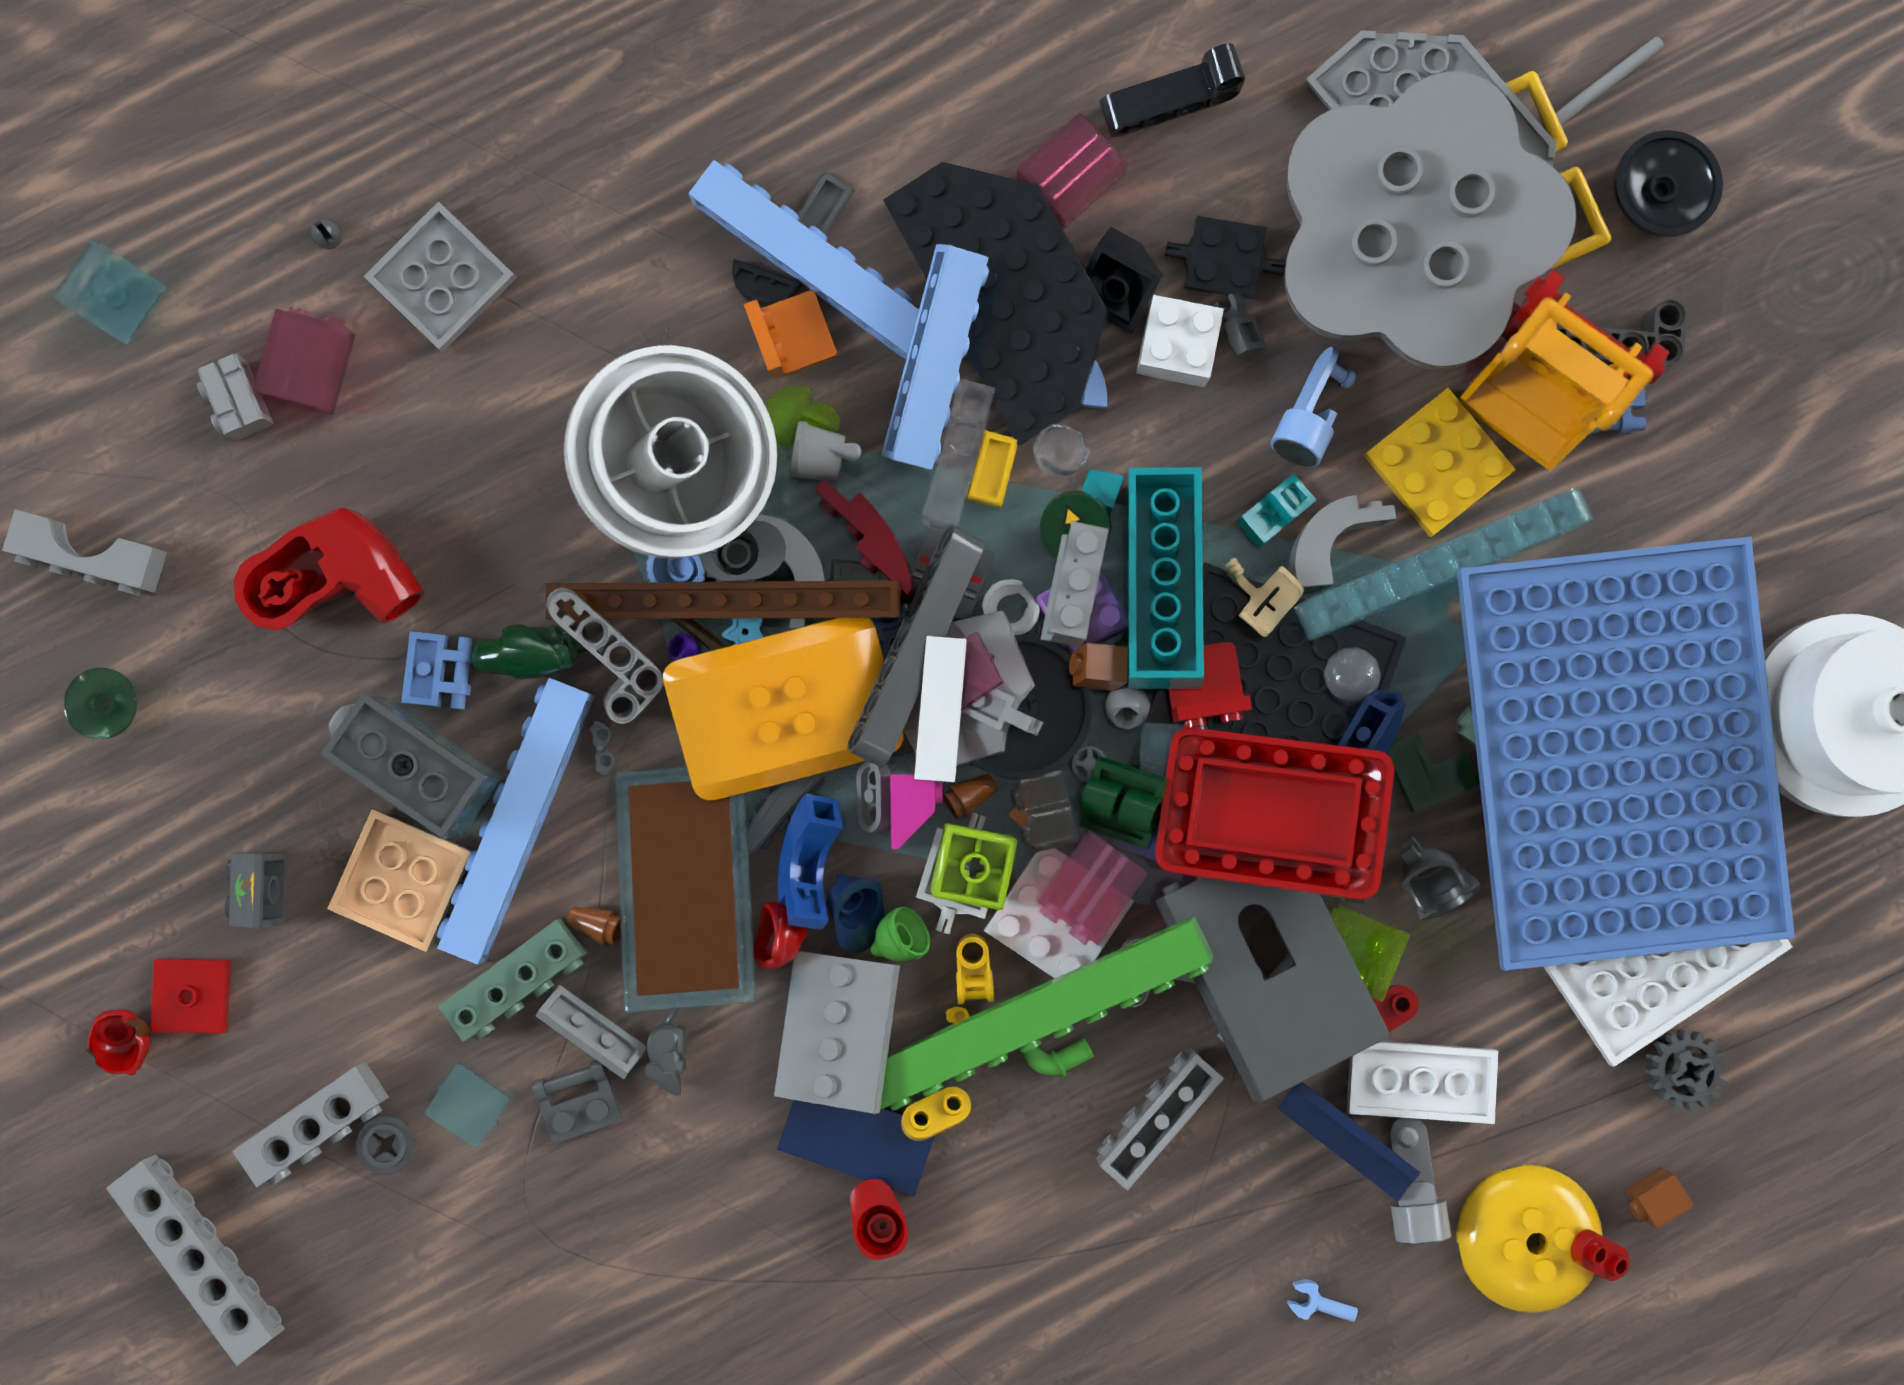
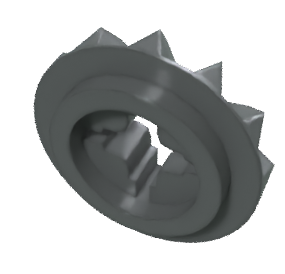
M395 1115L378 1116L367 1122L360 1130L356 1141L357 1155L361 1163L374 1173L381 1175L396 1173L408 1165L415 1153L414 1140L416 1135L411 1132L408 1122L396 1118ZM395 1134V1141L392 1143V1147L395 1149L394 1153L391 1150H387L377 1155L376 1153L382 1145V1141L379 1139L380 1136L386 1139Z

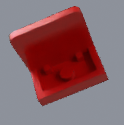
M1231 642L1204 645V680L1202 689H1168L1174 724L1184 722L1185 728L1207 725L1206 719L1220 717L1221 723L1242 720V713L1252 710L1250 695L1243 696L1236 648Z

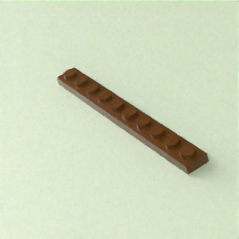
M900 581L546 583V603L548 596L555 589L569 588L604 619L900 618ZM561 599L557 601L556 604L559 607L558 614L564 610L574 620L577 619L579 615L569 604L572 599H569L567 602ZM546 605V619L554 620L549 614Z

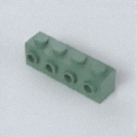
M564 917L556 919L440 1004L438 1008L462 1042L473 1037L478 1042L496 1029L492 1023L504 1015L506 1020H508L525 1008L522 1001L528 996L534 994L538 998L554 986L551 980L558 974L563 972L565 976H568L581 967L584 963L580 958L586 955L588 950L573 929L567 926V921Z

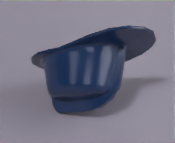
M843 873L837 874L836 883L827 895L826 905L834 921L835 934L839 946L846 952L856 954L872 946L875 941L876 929L880 921L885 917L882 888L875 878L847 876Z

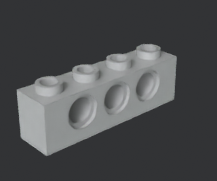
M364 1062L347 1071L232 1152L256 1188L268 1181L274 1186L292 1174L289 1167L294 1163L300 1161L302 1165H305L322 1153L319 1148L320 1145L329 1139L335 1144L353 1132L349 1125L359 1118L365 1123L382 1112L380 1104L390 1097L368 1064ZM340 1097L345 1098L349 1102V1115H345L339 1110L338 1100ZM310 1118L316 1120L320 1126L318 1136L313 1135L308 1129ZM279 1140H283L288 1144V1157L283 1156L278 1151L277 1144Z

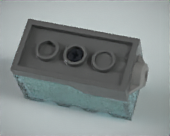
M362 693L355 704L342 706L336 711L329 722L331 739L320 753L321 756L442 839L455 836L464 838L494 796L498 786L505 780V777L469 755L467 751L440 735L438 731L428 724L418 720L409 711L390 698Z

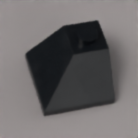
M1110 227L1098 243L1086 267V271L1109 311L1106 321L1132 334L1163 274L1142 243Z

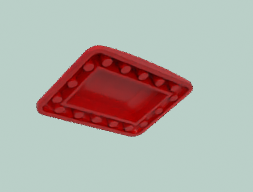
M1193 727L1183 728L1175 733L1170 744L1166 778L1169 781L1162 800L1155 849L1156 860L1162 869L1181 875L1358 900L1368 899L1376 894L1381 883L1394 778V764L1388 755L1376 750Z

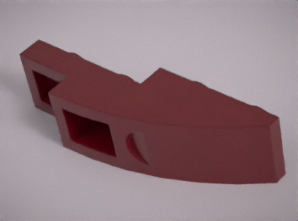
M823 479L814 489L822 498L818 504L833 518L837 514L842 516L847 521L843 527L855 539L859 541L864 537L855 546L863 555L859 561L873 575L880 571L888 580L900 581V598L905 594L912 600L917 591L913 573L902 546L891 528L860 492L849 502Z

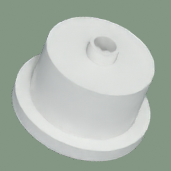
M674 345L646 347L623 355L608 364L588 383L578 397L571 411L565 433L564 456L567 476L572 491L585 514L596 527L618 544L635 552L653 557L686 558L697 556L717 549L738 537L751 525L763 509L775 479L777 468L776 437L769 413L760 396L751 384L726 362L703 351Z
M1839 614L1807 621L1782 634L1764 651L1779 792L1801 807L1831 816H1870L1888 812L1904 804V629L1886 620L1868 615Z

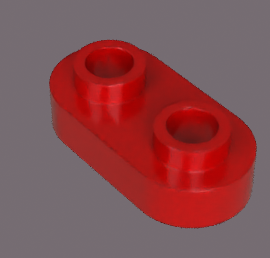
M1403 985L1389 986L1372 996L1389 1032L1411 1020L1419 1008V1000L1415 992ZM1403 997L1406 1000V1007L1398 1011L1395 1003L1399 998Z
M1590 1229L1581 1231L1575 1237L1570 1253L1572 1260L1576 1264L1608 1281H1616L1627 1273L1630 1264L1629 1254L1624 1247Z

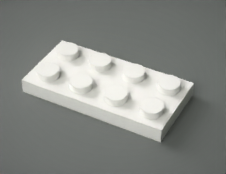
M1381 1041L1349 1058L1346 1112L1359 1115L1495 1124L1498 1050Z

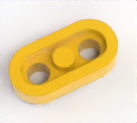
M947 1087L912 1103L905 1109L901 1118L902 1130L912 1140H927L961 1124L970 1113L971 1100L968 1094L961 1088ZM949 1099L957 1100L959 1109H949L947 1101ZM917 1114L924 1115L927 1119V1124L924 1126L917 1125L914 1121V1116Z

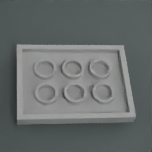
M798 951L793 961L774 1097L873 1114L880 1113L900 965Z

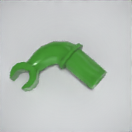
M1085 1038L1058 1052L1052 1050L1050 1053H1045L1037 1046L1032 1050L1022 1053L1032 1069L1039 1074L1051 1077L1059 1075L1065 1077L1067 1076V1071L1094 1057Z

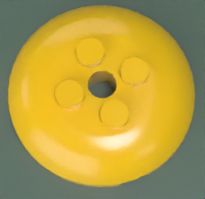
M1522 1164L1519 1167L1498 1170L1492 1173L1472 1190L1461 1209L1456 1238L1463 1262L1462 1266L1466 1274L1486 1297L1511 1310L1537 1313L1553 1310L1567 1304L1588 1286L1595 1274L1572 1260L1570 1253L1571 1245L1575 1237L1583 1230L1590 1229L1602 1236L1603 1232L1601 1221L1593 1202L1575 1181L1549 1167ZM1533 1233H1539L1540 1244L1533 1248H1527L1526 1242L1528 1237Z

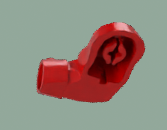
M348 508L334 509L289 530L265 550L250 556L240 564L233 580L235 601L243 616L255 626L274 631L293 625L322 603L337 599L349 590L355 592V598L383 624L389 623L405 614L421 600L425 593L407 562L402 560L391 540L371 520L359 512Z

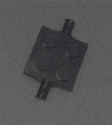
M1197 216L1195 219L1193 236L1188 245L1167 241L1165 256L1185 259L1187 270L1184 284L1185 289L1227 296L1231 293H1240L1243 298L1251 300L1255 298L1258 279L1262 272L1283 276L1286 260L1265 258L1264 242L1267 227Z

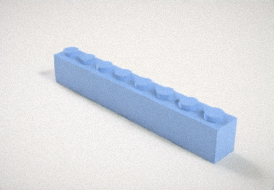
M713 160L688 193L692 204L795 280L800 281L806 288L813 290L817 296L906 360L919 309L911 304L912 298L899 288H895L893 291L883 283L884 278L874 269L867 267L864 270L855 263L856 258L845 248L839 246L836 249L826 242L827 236L815 226L805 227L798 221L799 216L786 205H782L779 208L770 201L771 196L757 184L751 187L742 181V174L733 166L726 163L723 167Z
M548 678L547 683H542L538 688L534 702L538 705L533 717L528 716L523 724L520 735L524 739L519 751L514 750L509 758L507 770H510L506 783H501L494 794L493 803L496 804L492 816L486 817L480 828L479 837H482V841L478 850H473L466 862L465 870L469 872L464 884H459L454 891L451 904L455 906L450 918L446 917L440 925L437 938L441 940L437 949L477 965L487 961L595 695Z

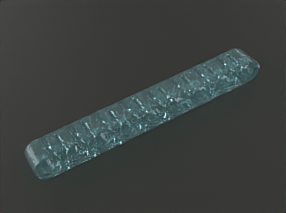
M1575 487L1312 597L1296 605L1294 610L1308 640L1311 641L1457 580V569L1495 564L1580 528L1593 521L1594 517L1579 487Z

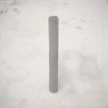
M1657 36L1556 111L1555 113L1560 124H1564L1663 49V41Z

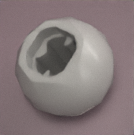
M1125 684L1108 694L1104 709L1112 724L1118 728L1129 730L1139 727L1147 719L1150 703L1145 691L1142 689H1128V684Z

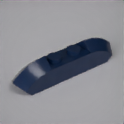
M1375 690L1368 694L1337 746L1376 750L1387 754L1397 735L1405 710V702L1400 692Z

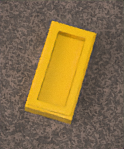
M985 430L967 497L968 501L999 509L1002 508L1018 447L1017 440L1013 437Z

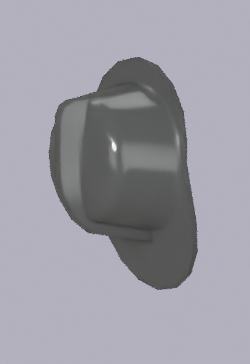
M753 521L738 537L717 549L700 554L699 556L701 564L707 573L718 580L731 582L760 579L770 576L780 567L785 558L786 544L784 536L777 527L765 521Z

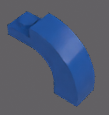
M805 793L789 822L782 845L778 870L779 904L786 905L789 925L822 930L828 922L823 890V873L829 849L843 829L838 799Z

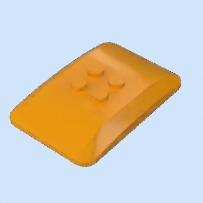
M834 618L678 659L670 663L664 671L663 682L695 793L705 800H717L867 761L849 752L847 745L884 663L873 621L870 618ZM903 731L893 752L897 751L902 745Z

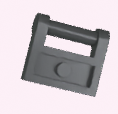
M597 1060L592 1061L591 1066L546 1081L542 1078L532 1082L533 1093L539 1103L552 1145L624 1119L607 1067ZM596 1080L599 1089L554 1104L552 1094Z

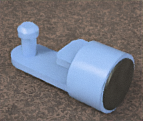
M1333 347L1327 348L1315 362L1293 409L1285 411L1270 442L1272 449L1279 456L1299 466H1318L1334 435L1331 426L1338 413L1330 408L1318 415L1312 413L1329 376L1338 381V385L1343 389L1351 387L1356 380V373L1353 370H1346L1336 363L1339 352Z

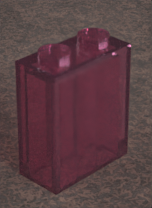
M1079 112L1017 168L1016 180L1036 184L1041 188L1064 230L1125 175L1128 163Z
M290 307L289 312L275 308L253 391L266 399L334 415L356 334L345 326L346 322L333 316L324 315L323 320L312 318L310 312L297 307Z
M1086 829L1037 897V902L1042 905L1039 912L1055 924L1059 919L1069 924L1072 928L1068 933L1084 945H1087L1089 940L1098 945L1149 873Z

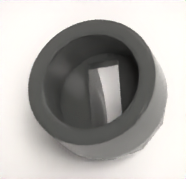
M322 218L312 225V238L321 248L334 249L341 243L343 232L333 220ZM323 227L332 236L328 240L325 239L320 231Z

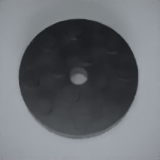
M1020 634L1015 635V638L1035 684V687L1024 698L1030 708L1027 715L1042 721L1043 724L1038 735L1010 724L1007 731L1005 752L973 762L990 774L1015 780L1031 779L1046 775L1069 761L1079 750L1087 736L1093 709L1090 688L1073 686V675L1069 671L1071 655L1053 642L1040 640L1041 637Z

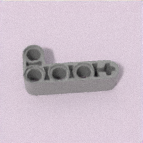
M569 588L555 589L547 598L546 605L549 614L555 622L619 677L603 696V706L610 719L614 722L621 724L631 722L662 689V673L648 657ZM561 599L567 602L569 599H572L569 604L579 615L576 621L564 610L559 614L557 613L559 611V607L556 604L557 601ZM597 622L601 625V632L596 638L587 639L583 637L582 630L587 623ZM617 646H624L628 650L625 660L619 663L610 661L609 655L611 650ZM644 670L653 671L654 679L652 683L647 686H639L636 683L640 672ZM616 698H629L630 704L625 711L619 713L612 710V703Z

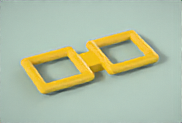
M1530 71L1506 82L1505 84L1514 94L1528 88L1547 132L1556 142V152L1565 148L1568 143L1567 137L1538 74ZM1572 167L1560 174L1568 185H1572L1594 235L1568 246L1565 253L1551 269L1598 249L1611 241L1608 227L1579 167Z

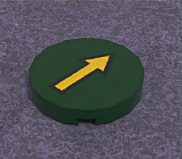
M1080 490L1065 491L1054 497L1044 509L1040 521L1041 537L1048 550L1058 557L1062 534L1069 533L1072 521L1109 529L1106 540L1107 545L1112 530L1111 515L1100 499L1094 498L1092 495L1087 494L1088 492Z

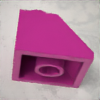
M915 774L890 775L891 849L901 848L936 811V804H943L942 782L914 779Z

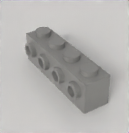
M1192 1049L1186 1054L1183 1051L1180 1052L1173 1059L1168 1067L1172 1071L1163 1081L1157 1079L1145 1093L1148 1099L1139 1109L1135 1106L1130 1109L1121 1121L1123 1128L1115 1137L1111 1134L1108 1135L1097 1149V1152L1100 1153L1096 1158L1099 1166L1127 1191L1224 1079Z

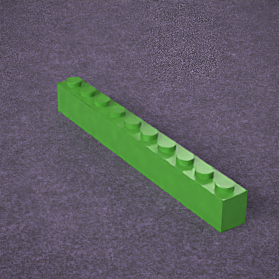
M1195 916L888 1053L880 1110L887 1106H890L892 1111L899 1109L911 1102L910 1096L921 1091L924 1096L933 1094L944 1087L942 1082L954 1077L956 1082L962 1081L976 1073L974 1068L984 1063H987L989 1068L996 1066L1009 1058L1007 1053L1018 1048L1021 1053L1032 1050L1041 1044L1040 1038L1049 1034H1053L1054 1038L1061 1037L1073 1031V1024L1083 1019H1086L1088 1024L1105 1017L1108 1014L1106 1009L1119 1004L1121 1009L1129 1007L1141 1000L1139 994L1153 989L1155 994L1165 991L1175 985L1173 979L1187 974L1190 979L1209 970L1207 964L1212 962L1214 955Z

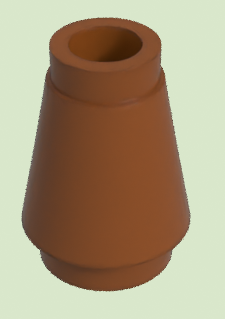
M986 773L949 786V791L942 794L954 818L958 819L962 816L967 818L993 796L994 793L998 792V787L992 776Z
M574 906L569 912L567 926L603 946L607 944L615 945L622 934L624 918L617 916L616 911Z

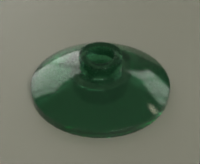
M92 668L82 672L70 683L64 697V711L69 724L79 734L91 739H109L124 732L132 723L138 705L137 694L131 681L122 673L109 668ZM109 698L111 705L105 711L102 707V702L104 699Z

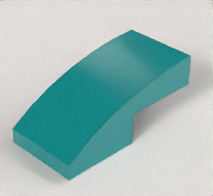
M1293 473L1235 522L1259 549L1313 504L1316 499Z

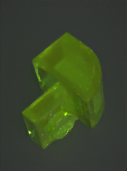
M805 386L783 388L772 395L765 405L774 427L776 443L790 449L795 441L799 420L837 433L840 427L839 415L835 414L836 410L825 403L816 402V405L812 404L814 399L812 388Z

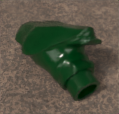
M515 624L505 627L498 639H482L477 642L473 648L472 663L476 670L488 674L507 675L515 679H533L547 676L561 669L573 668L572 659L579 658L578 654L588 650L561 626L527 627ZM584 626L582 630L583 637L589 639L587 631Z

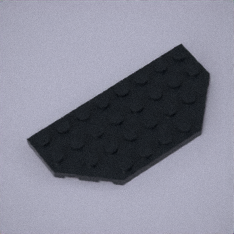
M941 162L884 198L883 201L926 279L928 278L936 244L951 245L989 257L986 265L988 267V277L985 284L980 288L977 299L979 303L978 314L971 323L968 333L969 348L967 354L1014 439L1017 440V444L1021 446L1080 411L1083 406L1088 379L1092 373L1098 352V343L1103 325L1106 323L1109 311L1041 188L1036 184Z

